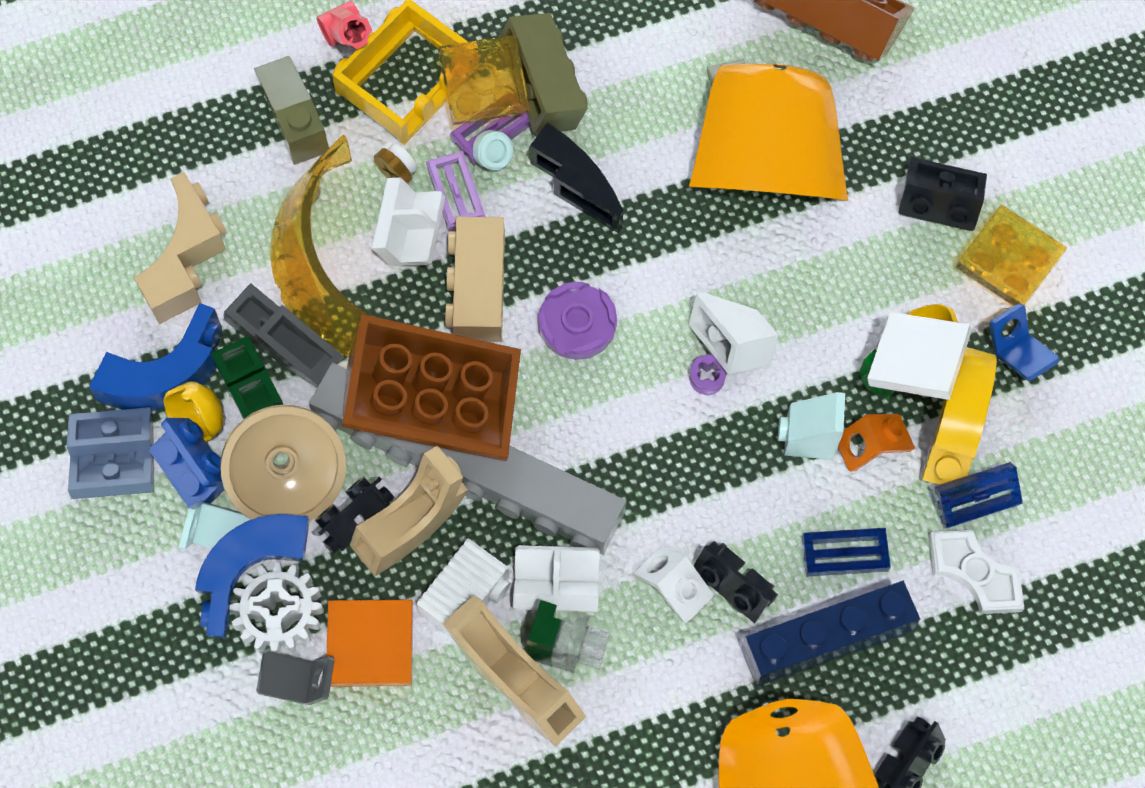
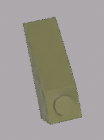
M290 56L254 68L293 165L329 153L330 150L323 124Z

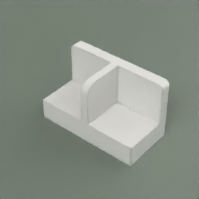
M401 177L387 178L372 249L390 266L431 264L445 195L441 191L415 192Z
M517 546L515 551L513 609L537 610L540 600L556 604V611L598 612L599 549L591 547Z

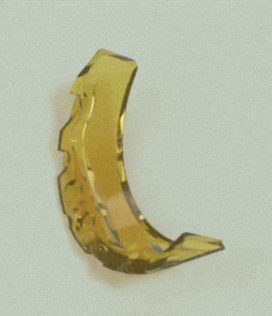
M342 135L302 174L286 195L274 222L270 258L273 278L276 286L281 290L280 297L284 306L338 352L349 357L352 337L360 315H373L357 307L335 287L317 257L311 233V206L319 199L321 177L326 172L352 161L347 138L345 135Z

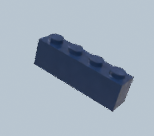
M902 580L747 635L744 638L741 650L757 688L910 633L920 621V617L906 584Z

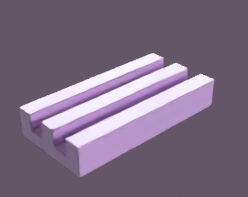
M463 151L426 161L434 190L441 191L445 195L442 214L448 231H456V217L453 218L437 168L443 166L459 217H486ZM456 162L460 168L474 212L469 214L467 213L451 164Z

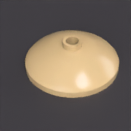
M295 405L270 406L250 414L233 429L221 455V479L229 500L239 512L250 520L267 515L287 514L308 516L309 521H311L333 504L342 489L346 475L345 450L334 428L317 413ZM284 453L288 456L286 463L283 465L273 463V459L277 454Z

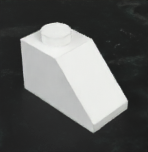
M707 293L696 294L688 325L729 375L770 365L778 334L758 310Z

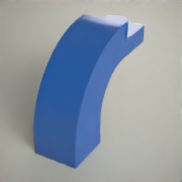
M199 303L181 342L171 353L158 360L136 362L106 352L89 386L97 402L121 410L151 407V410L155 411L165 408L163 399L165 393L187 382H197L204 385L217 368L211 356V353L214 351L210 346L214 347L219 341L222 325L215 308Z
M276 514L258 517L235 527L216 543L200 568L195 586L196 592L211 595V602H203L200 626L207 627V636L227 639L230 618L229 608L232 603L233 590L237 581L247 569L266 560L305 562L309 529L308 516Z

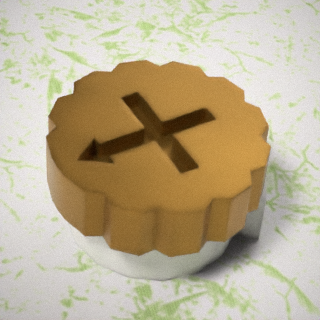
M390 141L373 157L376 165L387 178L401 177L407 184L412 180L411 174L417 170V165L410 154L400 145L392 144Z

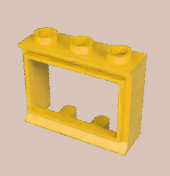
M406 0L400 7L391 9L384 23L374 33L371 32L369 34L368 44L358 48L349 58H343L336 65L332 77L335 92L338 96L342 95L405 145L479 69L478 49L414 1ZM416 32L457 63L451 69L449 67L444 69L439 77V82L426 95L420 94L414 102V108L402 119L360 86Z

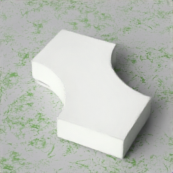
M973 530L935 531L930 533L929 541L933 576L948 577L965 586L973 595L980 614L1016 613L1023 611L1024 602L1019 568L1002 565L989 558L979 547Z

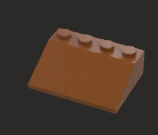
M361 314L351 341L346 371L342 427L507 461L521 349Z

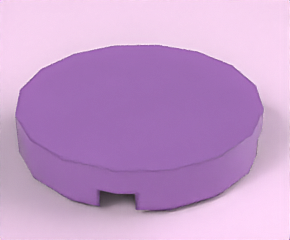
M580 281L564 283L551 290L540 307L538 313L540 336L546 346L561 357L573 360L592 358L603 352L614 339L617 327L615 305L608 294L600 288L598 290L595 287H591L590 284Z

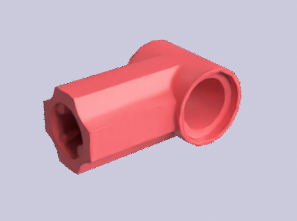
M351 0L316 17L319 28L330 47L341 43L358 49L368 44L367 39L372 31L368 19L360 15L357 7Z

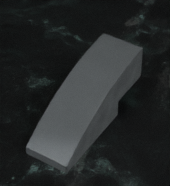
M252 283L224 311V321L244 337L249 336L251 342L263 352L315 387L319 386L332 362L338 365L344 358L340 352L284 305L279 307Z

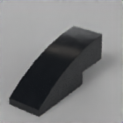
M547 122L530 145V163L554 177V195L619 233L623 226L624 210L610 183L585 151L568 136Z

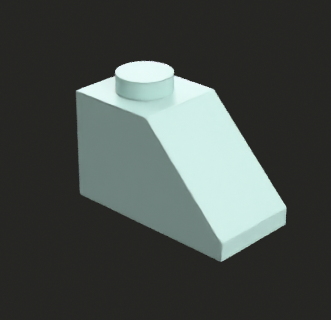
M836 392L790 404L787 417H780L778 426V441L785 442V456L833 460L844 430L845 393Z

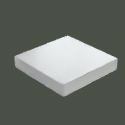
M890 312L868 375L869 386L950 400L971 335L970 324Z

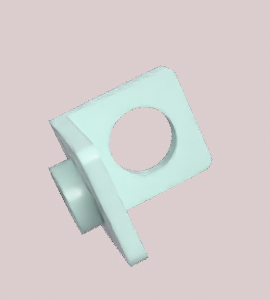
M197 501L188 510L179 549L186 550L192 543L213 548L228 532L250 519L241 512Z

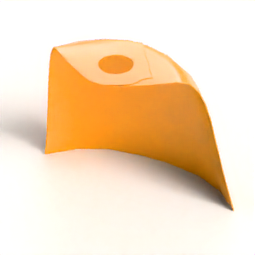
M725 64L720 66L712 83L689 186L805 195L848 201L835 99L831 85L825 76L812 70L782 64Z
M783 699L766 704L732 719L724 730L719 751V788H879L865 749L851 719L836 704L802 699ZM783 707H794L798 710L795 714L784 718L770 716L773 711ZM777 728H790V733L787 736L780 737L776 733Z

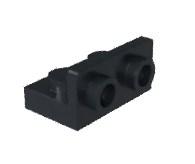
M911 157L898 213L907 217L973 231L975 230L984 202L987 174Z

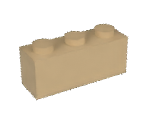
M456 217V231H449L448 254L455 255V267H447V291H454L453 304H446L445 322L446 328H453V334L486 342H502L505 253L504 217Z

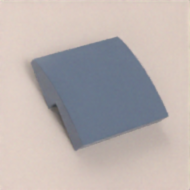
M151 407L69 414L67 450L70 455L68 492L71 499L154 492V457L148 450L154 444Z

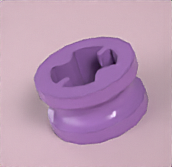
M702 355L692 363L689 376L690 385L699 394L713 395L724 386L727 372L713 355ZM700 369L706 372L712 369L715 370L714 379L716 381L713 382L710 378L702 381L700 379Z

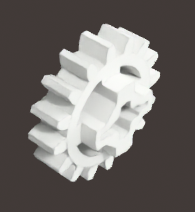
M275 562L273 572L268 573L260 565L258 566L259 576L254 579L245 574L243 578L247 587L245 589L234 588L233 590L240 603L231 604L229 609L232 614L240 617L233 620L232 625L236 631L244 630L240 637L246 645L255 639L254 648L258 653H262L267 645L271 647L272 653L280 654L281 646L285 645L294 653L296 652L295 641L301 639L308 644L311 640L307 630L309 628L319 630L320 628L319 621L313 616L324 613V608L321 603L313 601L320 598L321 593L318 587L309 588L313 580L308 573L298 578L299 570L296 565L292 564L287 572H283L280 562ZM290 585L297 589L304 599H300L299 596H291L286 586ZM267 587L259 596H256L259 591ZM282 602L284 607L279 608L278 615L272 616L270 610L275 609L276 603ZM250 619H254L256 622H264L267 633H263L255 628ZM295 621H299L295 627L286 632Z

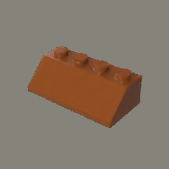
M754 0L757 5L765 9L774 10L777 8L788 14L786 18L798 26L807 27V25H810L820 30V36L835 44L843 42L853 47L854 54L868 61H873L874 58L880 60L888 54L915 9L900 0Z

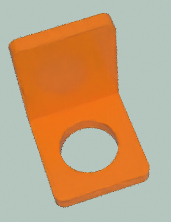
M868 414L843 430L838 448L848 470L852 472L857 471L882 453L911 452L915 449V446L899 414ZM856 433L864 438L866 444L865 451L860 457L853 455L850 449V440Z

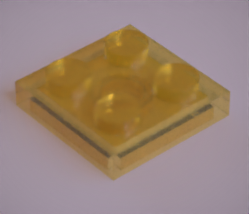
M516 35L439 47L438 52L452 125L527 114L530 111Z
M1001 204L960 257L955 267L1012 306L1019 303L1026 306L1064 255L1067 247Z

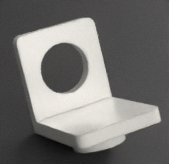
M663 546L658 548L634 572L637 579L656 587L679 619L685 623L689 622L713 598L712 591L685 555ZM668 560L661 570L650 573L657 563Z

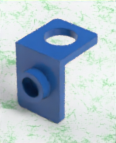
M1021 303L990 321L989 326L994 355L1025 380L1031 381L1059 363L1058 355L1029 334L1026 309ZM1012 319H1017L1014 331L1010 335L1002 337L1001 332L1004 325Z

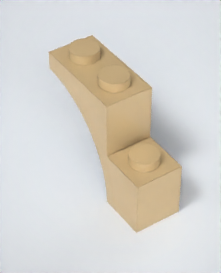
M185 172L170 178L178 200V220L174 235L163 254L149 268L134 277L159 325L202 303L196 290L202 284L193 267L226 250L221 236L227 232L216 212L209 215L204 206L209 203L204 190L199 182L191 184Z
M475 595L471 596L442 624L479 675L505 695L525 722L555 747L586 718V715L569 691L553 679L519 646L492 615L483 601Z

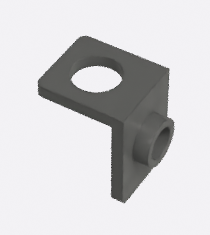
M266 652L262 655L256 691L259 695L305 705H312L327 700L335 659L334 657L326 656L311 662ZM323 671L322 682L318 689L319 677L321 672Z

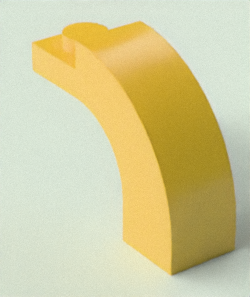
M966 347L950 400L944 399L939 422L922 480L963 491L972 459H975L991 400L996 373V355Z

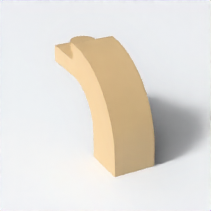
M438 446L424 453L414 480L395 501L355 528L350 546L374 577L403 559L428 539L450 517L468 491L462 483L463 476L459 466L451 457H446Z

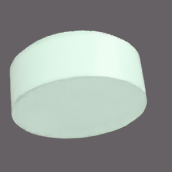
M496 130L482 132L473 144L475 161L480 166L490 170L504 168L513 156L511 139L506 134Z

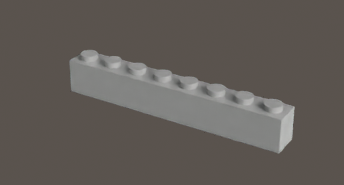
M332 362L309 402L311 411L322 416L335 431L339 429L351 435L350 439L357 445L366 449H372L373 446L387 452L386 456L390 460L401 466L407 467L410 463L419 467L424 453L435 446L342 427L347 369ZM512 446L509 447L507 461L440 448L446 457H451L459 466L463 476L462 483L468 489L465 496L475 501H481L484 498L496 504L497 510L508 517L518 519L519 516H522L534 522L533 526L546 535L555 536L560 534L570 539L573 547L598 548L600 554L604 555L625 514V499Z

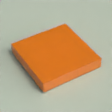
M413 600L328 601L326 656L334 657L335 659L330 687L412 686Z

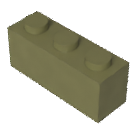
M551 13L509 17L499 37V42L534 135L539 134L547 122L559 131L576 130L588 109L587 97L580 89L575 76L574 64L567 56L563 45L562 33L559 28H556Z

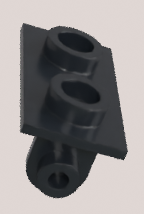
M364 476L361 477L345 492L349 498L338 508L332 504L315 519L319 526L311 533L314 536H321L324 533L327 538L323 541V544L331 553L335 554L338 550L343 552L350 545L355 528L358 525L354 519L358 515L366 521L389 506L390 502L394 499L393 494L385 486L380 490L377 489L376 485L382 480L380 476L371 477L369 480Z
M713 541L709 546L706 545L693 565L706 585L711 586L729 601L738 612L744 614L755 624L766 606L769 607L779 594L773 590L775 585L769 583L753 568L743 576L738 571L746 562L731 551L725 543L719 545L716 541Z
M916 717L913 722L908 721L893 745L894 750L905 756L900 760L887 754L874 774L879 788H921L923 775L930 764L934 765L940 760L945 749L946 739L938 722L934 721L930 725L920 717Z

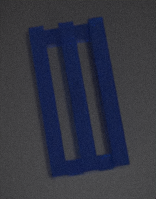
M1011 462L934 487L935 494L939 497V501H937L938 509L942 512L940 516L941 523L946 528L1023 504L1017 467ZM1009 489L1011 493L952 512L954 507L973 501L979 502L990 498L991 495Z
M886 528L808 532L802 535L804 561H806V577L889 572L891 568ZM878 540V546L814 550L813 544ZM880 556V560L815 564V560Z

